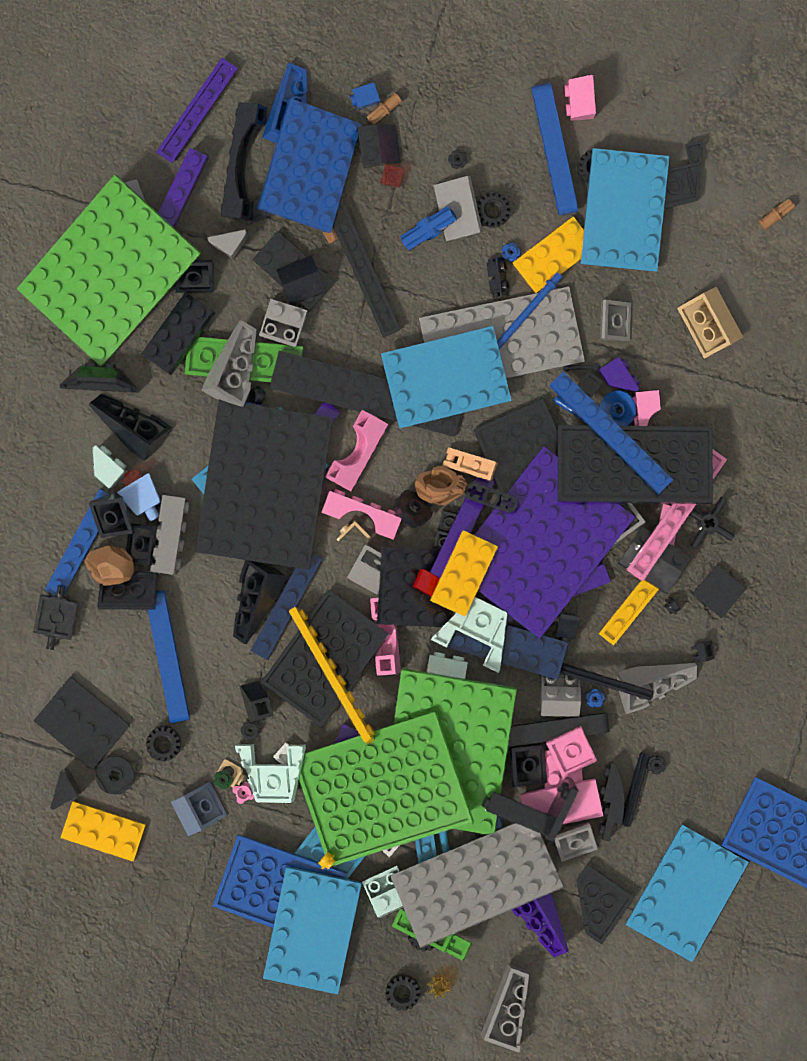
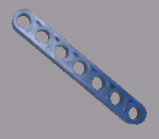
M551 83L531 86L558 214L560 216L578 212Z
M164 590L157 591L156 609L148 610L170 723L190 720L166 594Z

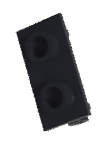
M501 257L488 259V263H486L488 277L495 276V280H489L490 294L493 297L509 296L510 284L506 278V261Z

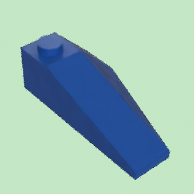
M291 63L287 64L262 138L274 143L277 142L290 98L307 104L306 69Z

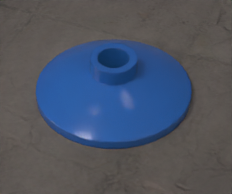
M610 392L603 398L600 404V408L618 426H629L635 418L636 404L633 398L626 392ZM619 407H622L623 412L621 414L618 413Z

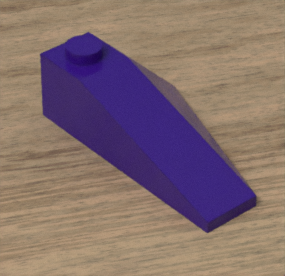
M552 893L512 909L517 917L521 916L527 923L526 927L529 930L532 929L539 936L538 940L553 957L569 951Z

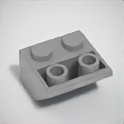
M270 299L259 336L296 347L308 311Z
M365 544L347 578L379 595L381 553Z
M560 673L558 680L542 675L541 716L579 717L581 706L580 679Z

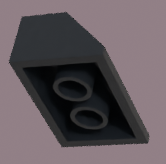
M641 527L633 537L618 564L627 569L652 532ZM669 543L644 580L668 594L691 557Z

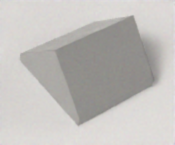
M246 230L207 238L210 245L234 260L247 240L248 234Z
M603 300L601 302L600 340L630 341L631 303Z
M588 821L560 830L555 839L562 862L598 849Z

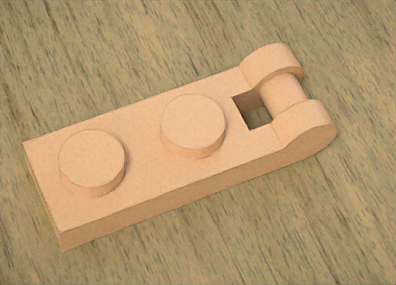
M452 448L447 449L446 453L448 455L446 461H443L442 466L492 481L497 462ZM455 456L459 457L457 464L453 463Z

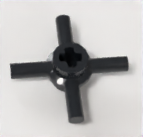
M720 497L711 512L708 511L701 514L694 509L690 512L689 515L697 520L699 529L690 546L697 549L706 534H713L715 532L729 541L733 540L735 535L720 526V519L718 517V514L727 502L726 499ZM711 518V523H713V526H708L706 528V523H704V520H709Z

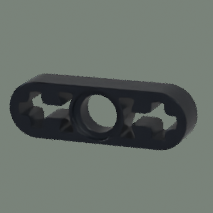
M470 483L465 488L466 497L473 502L509 514L515 513L519 508L518 500L512 495L477 483ZM476 488L479 493L483 494V500L481 501L482 497L476 494L472 497L470 490ZM490 493L497 495L495 503L487 502V496ZM501 496H504L502 498L503 501L510 502L512 500L514 507L507 509L508 507L505 504L500 503Z

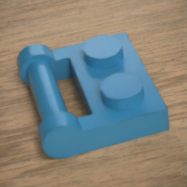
M448 830L439 833L442 854L450 851L447 837ZM434 835L415 840L419 864L437 856Z

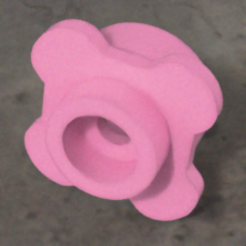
M249 782L233 787V793L236 794L239 804L254 798Z

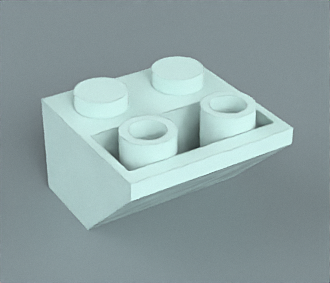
M95 445L93 447L94 476L108 488L113 489L128 472L125 469L126 465L120 459L116 458L114 460L110 456L112 452L105 446Z
M397 866L362 882L378 918L403 908L391 879V875L400 872Z

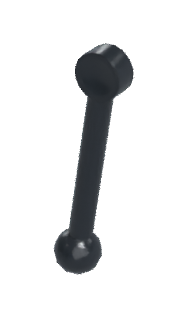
M598 363L588 366H563L565 372L583 369L599 371L601 368Z

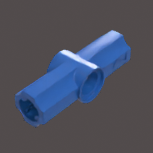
M447 206L433 216H428L419 221L416 227L400 236L401 241L410 251L424 241L437 237L443 229L457 221V217L450 206Z

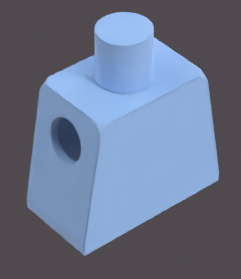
M150 473L117 492L123 496L124 502L137 516L145 513L150 522L159 517L155 506L161 503V499Z

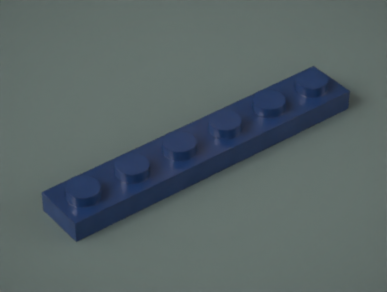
M312 554L309 570L295 568L251 648V652L266 660L269 658L291 618L289 610L297 607L322 561L320 557Z

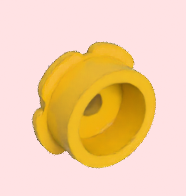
M327 852L318 862L322 866L321 869L325 867L329 869L335 862L333 859L334 854L331 855Z

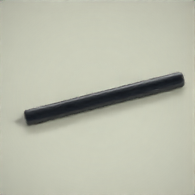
M563 663L560 673L646 700H652L654 695L653 690Z

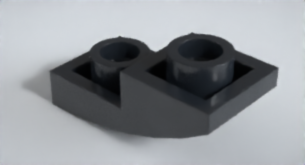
M445 509L442 510L433 549H441L458 513Z

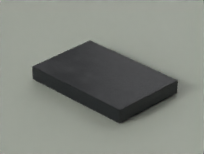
M134 572L131 579L123 583L113 585L100 584L98 609L155 610L159 574L157 572Z

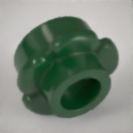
M226 770L218 771L214 776L215 786L221 789H227L233 782L232 776Z

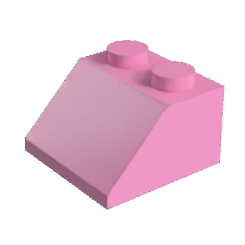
M593 75L569 79L568 85H564L565 97H569V104H566V116H570V121L593 119L596 114Z

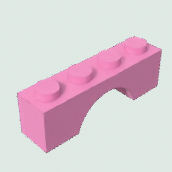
M659 390L634 393L635 397H632L636 404V416L633 420L634 426H647L650 417L661 409Z
M362 410L353 425L357 435L355 449L347 458L334 460L325 477L352 491L388 424Z
M337 489L334 492L329 491L322 513L341 519L346 513L351 511L365 512L373 519L377 534L394 540L401 518L398 517L399 515L395 511L389 509L388 512L380 510L381 506L370 503V506L362 503L363 499L352 496V499L345 497V492Z
M378 597L370 599L372 619L375 624H377ZM377 624L390 634L375 656L377 675L401 673L397 625Z

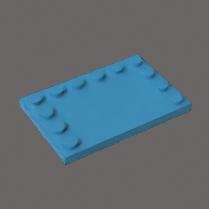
M592 149L580 264L657 272L669 156Z
M493 326L381 353L399 429L512 401Z
M681 824L625 925L693 962L749 862Z
M286 866L263 979L338 994L362 882Z

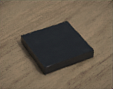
M715 565L692 595L722 619L746 588L718 565Z

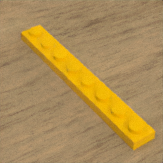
M296 607L289 610V613L364 743L370 744L375 741L373 737L375 734L374 730L369 724L366 725L363 720L365 718L364 713L360 708H356L354 704L356 700L353 694L345 689V680L341 675H337L334 670L337 667L334 661L326 656L327 649L322 642H318L316 638L318 634L314 627L308 625L306 621L308 616L304 610Z

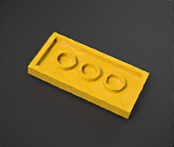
M574 216L512 263L535 294L546 285L545 282L550 280L556 272L561 275L581 259L584 229Z
M462 530L430 601L466 617L498 546Z
M72 801L61 838L134 861L146 824Z

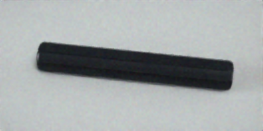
M640 752L624 808L622 825L630 827L632 824L650 755Z

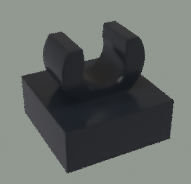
M712 640L703 641L691 647V650H698V656L693 657V660L706 662L715 659Z

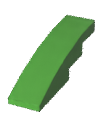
M400 909L392 927L416 939L405 910ZM452 934L429 945L465 961L473 943L456 934Z

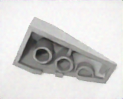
M242 320L238 322L208 373L202 391L218 400L244 406L251 388L249 379L253 368L251 360L255 349V328Z
M696 663L641 666L617 672V680L653 690L652 700L657 697L662 699L665 697L664 694L672 689L678 690L697 679ZM619 691L626 714L644 709L652 701Z

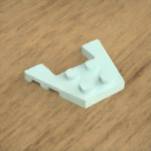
M474 597L466 617L455 613L431 640L448 647L455 631L458 630L491 647L483 666L499 673L508 613Z
M238 744L235 746L236 752H239L242 759V767L246 769L249 777L247 780L256 802L291 803L294 801L306 745L287 746L288 764H256L254 744Z

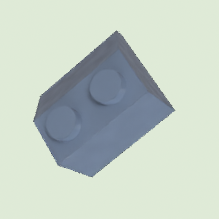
M211 782L171 802L188 836L202 831L227 816Z

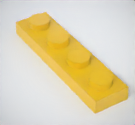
M645 580L640 581L598 634L614 646L659 589Z

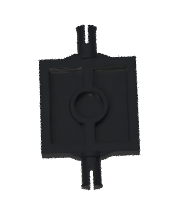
M57 585L56 596L41 594L39 598L33 633L43 634L48 637L46 649L50 648V650H54L56 639L71 640L79 602L68 600L64 597L66 587L64 585L62 587Z

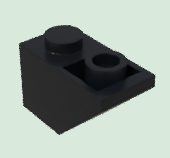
M259 681L239 686L250 723L274 716L269 697Z

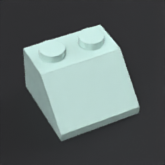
M434 652V655H429L426 672L465 679L468 662L464 661V657L453 655L451 659L445 658L444 653Z

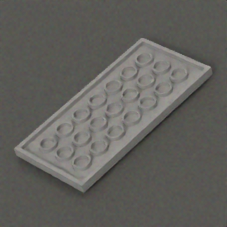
M569 287L551 290L500 348L499 352L506 378L585 362ZM538 293L421 317L419 321L424 343L490 326L494 327L496 339L498 340Z
M516 823L391 875L420 948L563 888L540 833Z

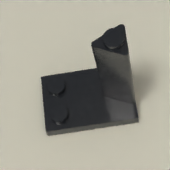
M565 776L564 780H561L558 784V792L548 813L539 811L496 792H492L490 796H485L482 807H485V810L489 813L543 834L547 840L554 842L579 790L573 779Z

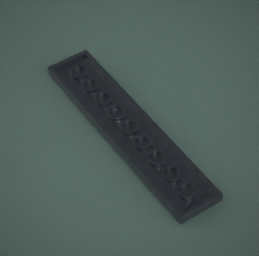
M283 351L278 352L269 388L358 412L363 410L373 416L398 422L387 379ZM461 413L412 426L455 437Z

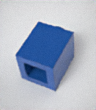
M374 82L352 89L353 95H350L353 107L357 106L358 110L380 103Z

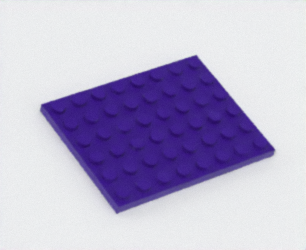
M545 447L541 449L507 493L518 500V510L515 513L509 514L494 509L474 535L498 546L478 591L539 639L635 519L631 513L618 503L558 502V457ZM501 500L500 502L508 507L507 509L514 507L512 500L510 502Z

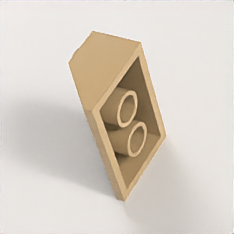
M717 287L677 308L704 358L743 338Z

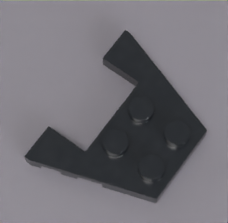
M702 141L685 144L688 165L668 169L664 209L698 201Z

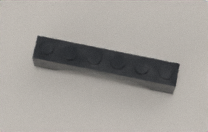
M238 102L235 112V126L232 131V145L229 150V165L226 170L227 178L224 185V197L221 204L222 217L232 220L250 221L253 202L249 201L246 192L245 165L254 136L261 126H265L268 107L263 105Z

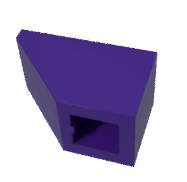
M618 357L600 368L599 373L609 387L632 392L639 390L638 385L640 383L635 375L631 376L629 374V366L624 359L621 360Z

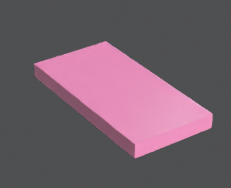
M596 779L574 782L579 792L563 824L603 816ZM558 786L520 793L521 802L539 811L548 813L558 792Z

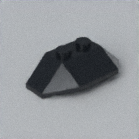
M85 363V366L78 367L60 384L61 389L129 393H138L139 390L121 369L116 368V364H104V367H97V363Z

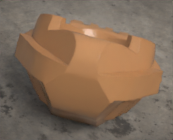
M444 466L433 467V470L419 474L415 481L416 492L421 499L431 504L435 503L444 506L461 496L467 485L462 475L457 476L454 471Z
M108 545L90 551L84 560L87 569L92 571L93 579L103 585L123 583L130 580L134 574L133 560L123 547Z

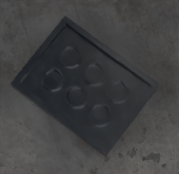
M71 676L34 719L35 723L92 770L129 726L125 720Z

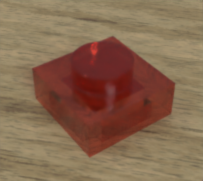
M385 164L381 184L400 188L404 169Z
M133 469L124 475L125 479L122 481L127 487L143 477L140 470L135 472Z

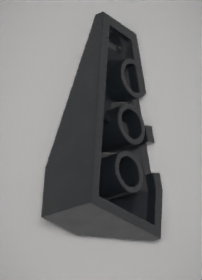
M100 394L89 403L92 410L129 451L143 461L158 450L172 430L170 425L152 414L150 417L140 413L139 409L134 408L132 410L123 406L122 402Z
M245 560L239 583H242L241 594H238L237 597L240 605L239 611L235 615L233 637L243 644L249 642L279 595L286 575L268 565Z

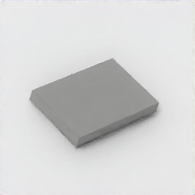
M470 176L434 185L439 211L450 206L457 217V221L443 229L446 241L483 232Z

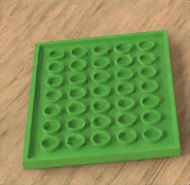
M114 175L17 287V290L102 367L200 256L201 252L118 175Z
M402 668L394 724L434 711L437 712L474 820L472 823L453 829L486 835L495 833L497 815L487 812L485 807H482V802L485 796H490L492 792L501 794L517 688Z
M436 711L375 730L373 735L375 741L370 744L364 743L359 735L304 753L299 780L324 854L327 852L331 855L334 854L333 859L335 862L332 866L474 821Z

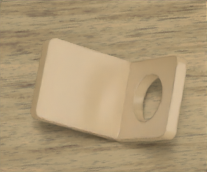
M354 521L351 525L347 523L340 530L342 534L337 538V541H340L354 526L368 539L370 536Z
M224 759L218 771L222 772L224 767L231 766L234 769L231 787L233 788L235 784L240 785L245 776L242 774L244 769Z

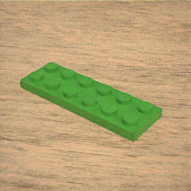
M198 337L186 355L185 375L207 377L228 340ZM255 342V349L251 360L253 368L250 372L249 381L271 382L278 352L283 351L302 356L303 347Z

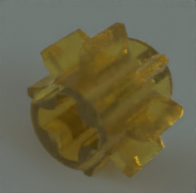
M443 975L437 979L433 976V982H427V985L432 987L428 990V994L433 992L435 999L438 996L445 998V991L450 992V989L446 987L450 981H444ZM442 983L443 989L440 988L439 991H436V987L434 985Z

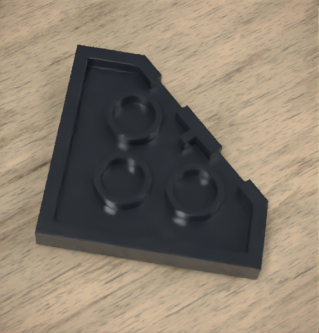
M586 864L576 879L585 933L602 945L635 897Z

